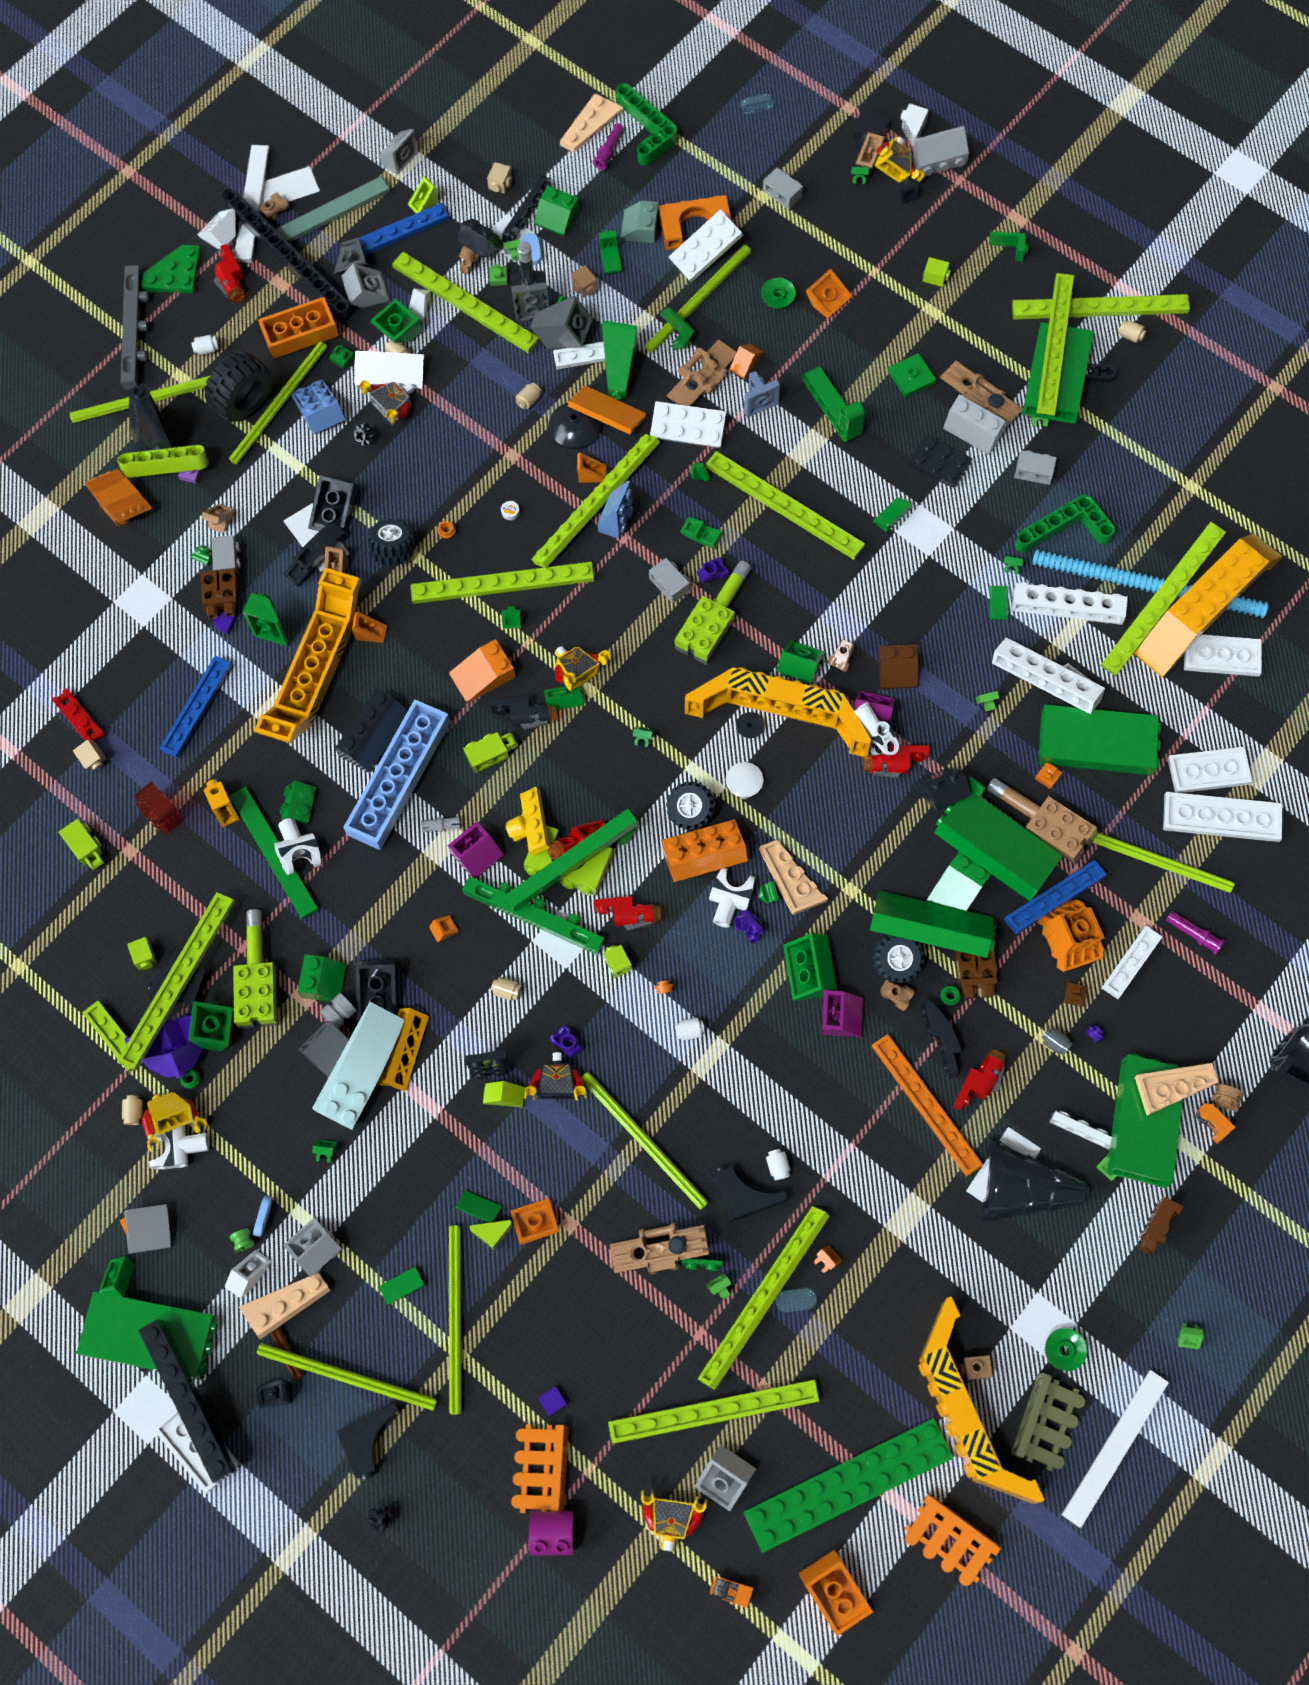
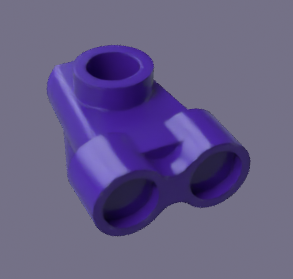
M717 557L705 562L703 567L697 570V575L703 583L718 577L722 579L729 576V571L723 565L722 559Z
M746 909L741 912L740 916L735 917L736 929L738 931L745 930L751 944L758 942L763 929L758 923L757 916L751 914Z
M564 1025L549 1038V1041L555 1047L559 1046L571 1058H574L582 1051V1047L572 1035L573 1031L568 1025Z

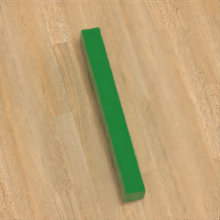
M626 809L504 895L505 899L516 912L638 826L637 820L630 810Z
M469 876L462 888L464 895L597 956L605 943L603 937L579 927L578 924L581 918L577 915L570 914L566 921L544 911L546 902L542 899L536 898L533 905L527 903L515 912L504 897L512 889L507 883L502 882L499 888L496 889Z

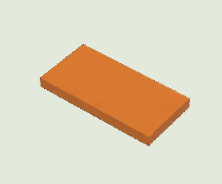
M587 386L581 388L568 402L570 408L627 434H631L646 419L647 415L643 411Z

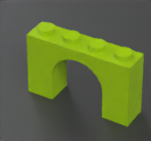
M546 825L550 848L534 856L528 852L524 868L529 875L533 876L552 862V846L560 837L558 829ZM605 848L585 862L581 868L572 871L558 882L568 889L576 888L585 895L591 896L593 894L596 896L612 859V848Z

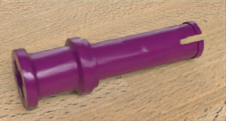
M615 123L605 144L598 149V155L592 160L593 165L597 169L604 170L608 159H611L613 156V148L624 131L622 124Z
M1174 911L1166 919V922L1196 939L1200 946L1204 945L1212 950L1215 955L1225 941L1210 934L1209 930L1204 931Z

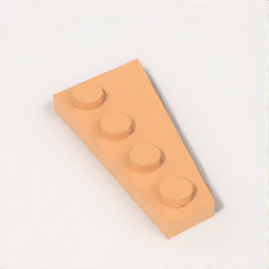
M594 94L560 140V146L575 153L590 140L593 134L599 133L605 124L611 123L617 114L623 113V107Z
M778 840L759 847V851L792 915L827 902L828 898L820 893L816 884L808 879L800 866L798 867L795 864L791 855Z
M1212 1063L1139 1074L1135 1077L1146 1116L1218 1083Z
M316 1273L312 1277L309 1276L239 1306L258 1338L262 1339L324 1296L330 1289L319 1273Z

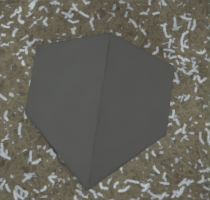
M358 238L342 242V248L333 274L347 270L353 263L361 266L366 265Z

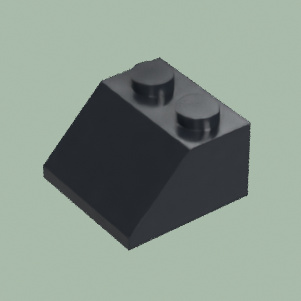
M471 218L461 223L457 241L482 258L503 249V242L499 235L490 228L480 224L478 220Z

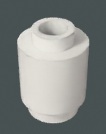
M201 336L194 338V342H192L194 353L197 352L198 355L213 353L215 350H219L216 336Z
M698 1018L679 1021V1023L675 1024L677 1039H683L684 1041L701 1037V1033H704L703 1021H698Z
M780 1149L769 1152L766 1160L774 1180L777 1181L790 1177L789 1171L791 1169L786 1153L781 1152Z

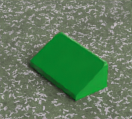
M897 497L873 522L887 533L911 509V503Z
M581 685L572 691L567 686L544 690L546 705L548 704L549 711L584 705Z
M464 1191L456 1205L458 1211L487 1223L496 1222L502 1208L498 1204L467 1191Z
M127 1256L110 1260L98 1293L106 1296L124 1297L135 1264Z

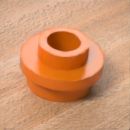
M443 521L438 526L437 531L441 538L449 539L455 535L456 529L453 523Z
M669 980L660 981L658 986H654V989H657V994L673 992L672 987H674V984H670Z

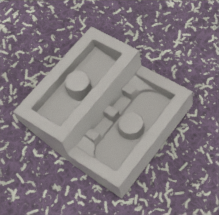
M166 1204L125 1210L126 1238L129 1254L171 1247Z

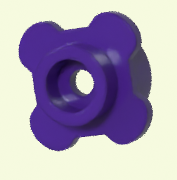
M1090 1025L1088 1026L1089 1029L1086 1033L1097 1043L1101 1039H1105L1102 1036L1104 1032L1096 1025L1093 1028Z

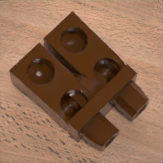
M236 569L219 570V575L217 571L200 572L202 604L208 618H218V611H224L226 617L236 616V609H239V576Z
M994 949L993 952L989 951L987 958L955 950L954 957L957 965L959 990H962L964 999L975 998V989H982L983 998H992L997 984Z
M1166 1197L1156 1202L1144 1230L1138 1237L1142 1239L1138 1249L1150 1255L1152 1252H1155L1157 1247L1165 1243L1167 1237L1164 1235L1169 1231V1222L1180 1214L1183 1206Z

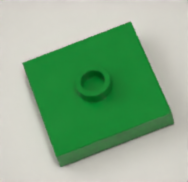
M919 353L888 367L887 370L905 398L936 383L935 377Z

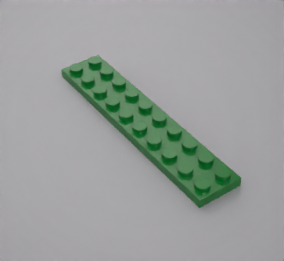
M933 1418L743 1513L763 1553L953 1459V1456Z

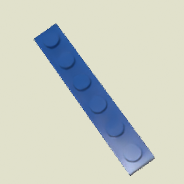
M439 203L358 238L363 255H368L449 220V215L443 204Z
M216 655L213 657L160 747L162 752L175 758L179 757L231 669V662Z
M1093 860L1006 916L1004 921L1017 935L1104 879L1107 874Z

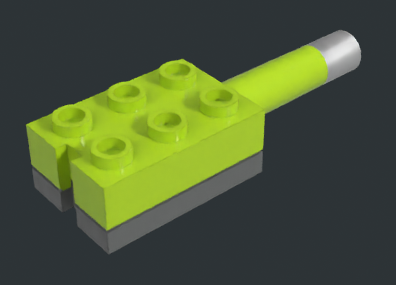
M739 561L714 601L702 595L675 638L676 650L686 655L692 653L694 654V659L708 665L734 623L735 612L727 607L751 570V566L747 562Z
M251 909L246 912L247 965L233 966L234 1023L239 1029L253 1028L255 1023H260L263 1027L278 1025L277 968L273 962L263 963L261 911Z

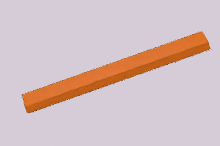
M887 1034L873 1043L871 1047L964 1175L967 1177L982 1167L983 1163L891 1037Z

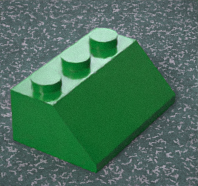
M251 593L243 614L253 635L288 647L289 642L269 598L261 593L258 595Z
M810 933L783 945L793 1001L823 997L824 990L837 991L827 935Z

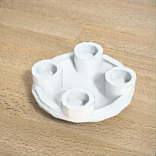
M747 762L735 764L726 775L728 789L741 799H747L757 794L762 788L764 781L760 769L754 764Z

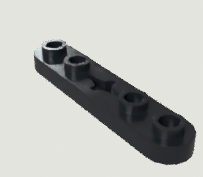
M544 175L540 176L504 229L502 242L506 243L516 240L517 234L520 230L524 229L527 219L539 204L540 198L547 186L551 187L550 178Z

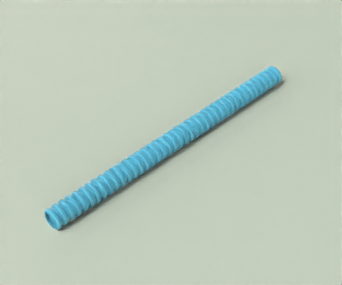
M1039 549L1035 551L1032 562L1034 566L1038 564L1039 567H1050L1051 570L1053 568L1056 571L1060 569L1061 572H1072L1073 575L1077 573L1078 576H1089L1090 579L1094 577L1095 580L1099 578L1101 581L1106 580L1108 583L1112 581V584L1116 582L1118 585L1123 584L1125 587L1129 585V588L1133 586L1135 589L1140 588L1142 591L1146 589L1147 592L1150 590L1152 593L1157 592L1165 582L1164 578H1153L1152 575L1148 577L1147 574L1143 576L1141 573L1136 574L1134 571L1130 573V570L1126 572L1124 569L1119 570L1117 567L1113 569V566L1109 568L1107 565L1102 566L1100 563L1096 565L1095 562L1091 564L1090 561H1079L1078 558L1074 560L1073 557H1062L1061 554L1057 556L1056 553L1052 555L1051 552H1039ZM1186 584L1176 598H1181L1193 585L1187 586ZM1242 596L1241 598L1238 597L1226 610L1232 609L1233 612L1237 610L1238 613H1249L1250 616L1254 614L1255 617L1259 615L1261 618H1264L1268 610V602L1262 603L1260 600L1256 602V599L1252 601L1250 598L1245 599Z

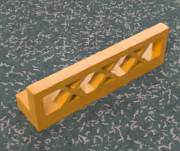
M411 1008L399 1009L397 1016L405 1021L377 1081L379 1085L392 1086L401 1091H406L429 1018V1016ZM415 1016L421 1018L420 1025L416 1029L413 1024ZM413 1035L414 1045L409 1047L407 1039L408 1036ZM407 1053L409 1061L408 1064L403 1066L401 1058L402 1055ZM401 1072L403 1077L401 1085L394 1082L396 1074Z

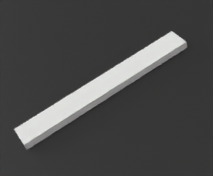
M252 145L243 198L260 214L259 208L262 201L269 146ZM239 222L234 258L237 262L252 263L256 237L241 222Z
M1151 1370L1147 1373L1061 1514L1079 1528L1082 1527L1169 1383Z

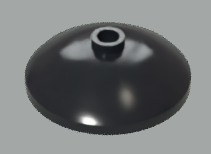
M568 402L556 408L549 419L551 437L557 444L567 449H582L590 446L598 439L602 430L601 421L570 408Z

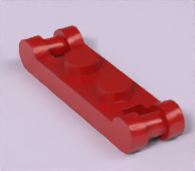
M67 688L62 691L61 695L51 699L85 741H96L98 738L101 739L105 736ZM66 699L70 701L66 705L62 704Z

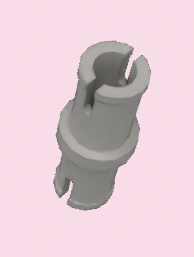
M459 816L422 820V833L460 829Z

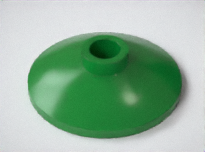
M772 278L766 281L761 288L763 302L772 308L787 307L795 299L796 291L794 285L784 278Z
M1061 1328L1048 1336L1045 1342V1355L1049 1363L1056 1369L1073 1371L1084 1363L1087 1356V1346L1085 1340L1078 1332L1069 1328ZM1062 1347H1066L1068 1349L1067 1354H1063L1061 1352Z

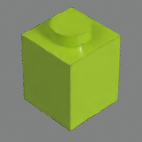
M929 257L924 271L923 282L943 287L944 281H948L951 270H948L949 262Z
M146 937L127 944L133 963L138 970H147L157 963L151 943Z
M613 945L603 953L614 979L632 970L631 963L621 945L617 947Z

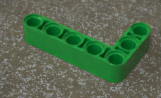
M625 83L617 86L616 97L618 105L622 106L628 114L652 134L637 147L639 164L648 166L677 143V127L631 86Z
M818 366L804 373L802 377L805 385L844 442H848L860 436L864 421V409L861 403L856 401L846 406L821 367Z
M1081 495L1021 530L1017 535L1015 548L1018 552L1026 553L1079 521L1082 522L1099 544L1107 545L1112 540L1115 527L1089 495Z

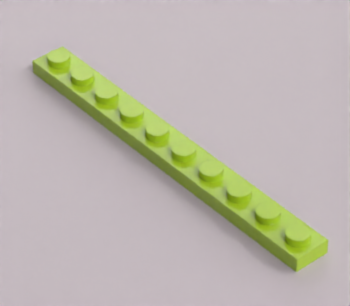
M402 252L392 263L393 268L528 354L539 342L537 336L406 253Z
M1056 273L1037 406V413L1055 415L1074 275Z
M1188 294L1071 298L1068 317L1188 313L1190 308ZM1052 299L1013 300V319L1050 318Z
M645 434L640 438L638 443L606 475L605 479L583 501L577 510L571 514L567 521L560 526L557 532L548 539L547 543L537 551L536 555L531 559L535 565L547 568L605 504L610 493L621 486L660 443L657 437Z
M716 451L706 463L707 469L851 559L855 560L864 548L865 543L719 452Z
M1212 522L1208 524L1100 665L1102 668L1116 677L1226 532Z
M592 562L411 584L412 602L416 604L593 582L594 576Z
M216 892L117 1061L120 1064L137 1071L235 903L233 899Z
M813 1206L811 1207L698 1377V1380L713 1390L717 1388L830 1217L826 1212Z
M815 1380L611 1421L608 1424L612 1444L815 1403L819 1402Z

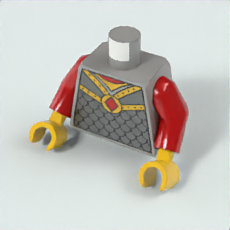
M366 380L360 382L358 387L363 388L362 394L366 395L369 392L371 403L392 425L397 420L407 418L411 408L409 395L414 392L410 383L400 387L395 381L383 384H370Z

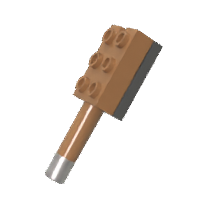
M996 778L992 779L987 787L988 791L1031 818L1026 829L1075 865L1084 854L1083 847L1085 845L1090 846L1098 835L1096 826L1049 796L1040 807Z

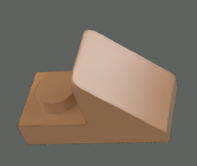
M217 504L202 512V519L208 521L209 529L224 533L235 513V509Z

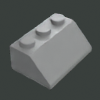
M964 126L915 139L912 158L915 169H920L924 172V176H929L933 173L943 172L967 164L969 151Z
M959 394L949 411L943 429L990 455L1008 423Z

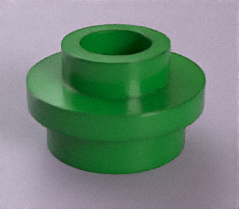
M946 986L942 989L940 997L944 1004L952 1006L959 1002L960 992L954 986ZM951 993L954 996V998H947V994Z
M194 1069L188 1070L187 1075L180 1078V1083L187 1089L196 1087L200 1082V1075ZM193 1076V1081L188 1082V1077Z

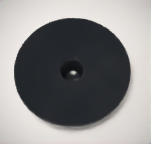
M747 712L738 717L736 729L745 738H755L762 733L764 722L758 714Z

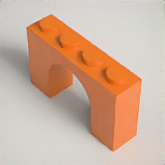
M726 195L660 205L659 220L665 249H677L683 244L680 226L688 218L703 217L709 220L721 209L731 220Z

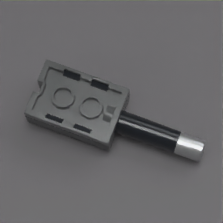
M522 242L517 246L520 272L510 274L516 323L530 321V319H534L535 313L549 307L545 270L534 271L531 246L527 242Z

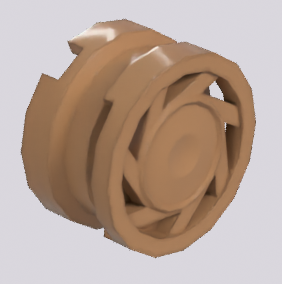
M1217 1084L1215 1087L1216 1093L1212 1095L1211 1102L1223 1109L1238 1111L1240 1107L1239 1101L1243 1098L1244 1094L1232 1086Z

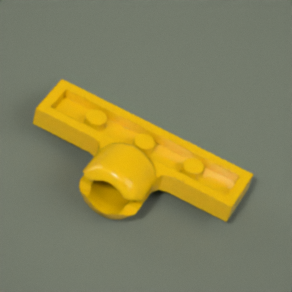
M537 787L520 794L522 815L506 823L507 833L513 838V841H520L527 837L529 852L533 856L550 848L541 793Z

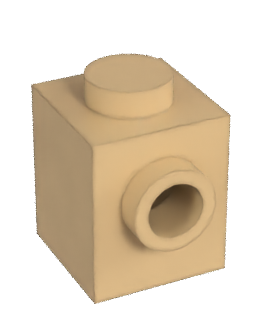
M494 162L487 177L489 189L505 194L507 187L509 188L512 182L510 166Z
M86 740L73 750L85 769L97 770L103 765L102 762L106 760L95 741Z

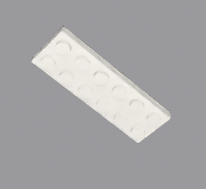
M1166 792L1164 794L1163 830L1280 842L1282 839V803Z

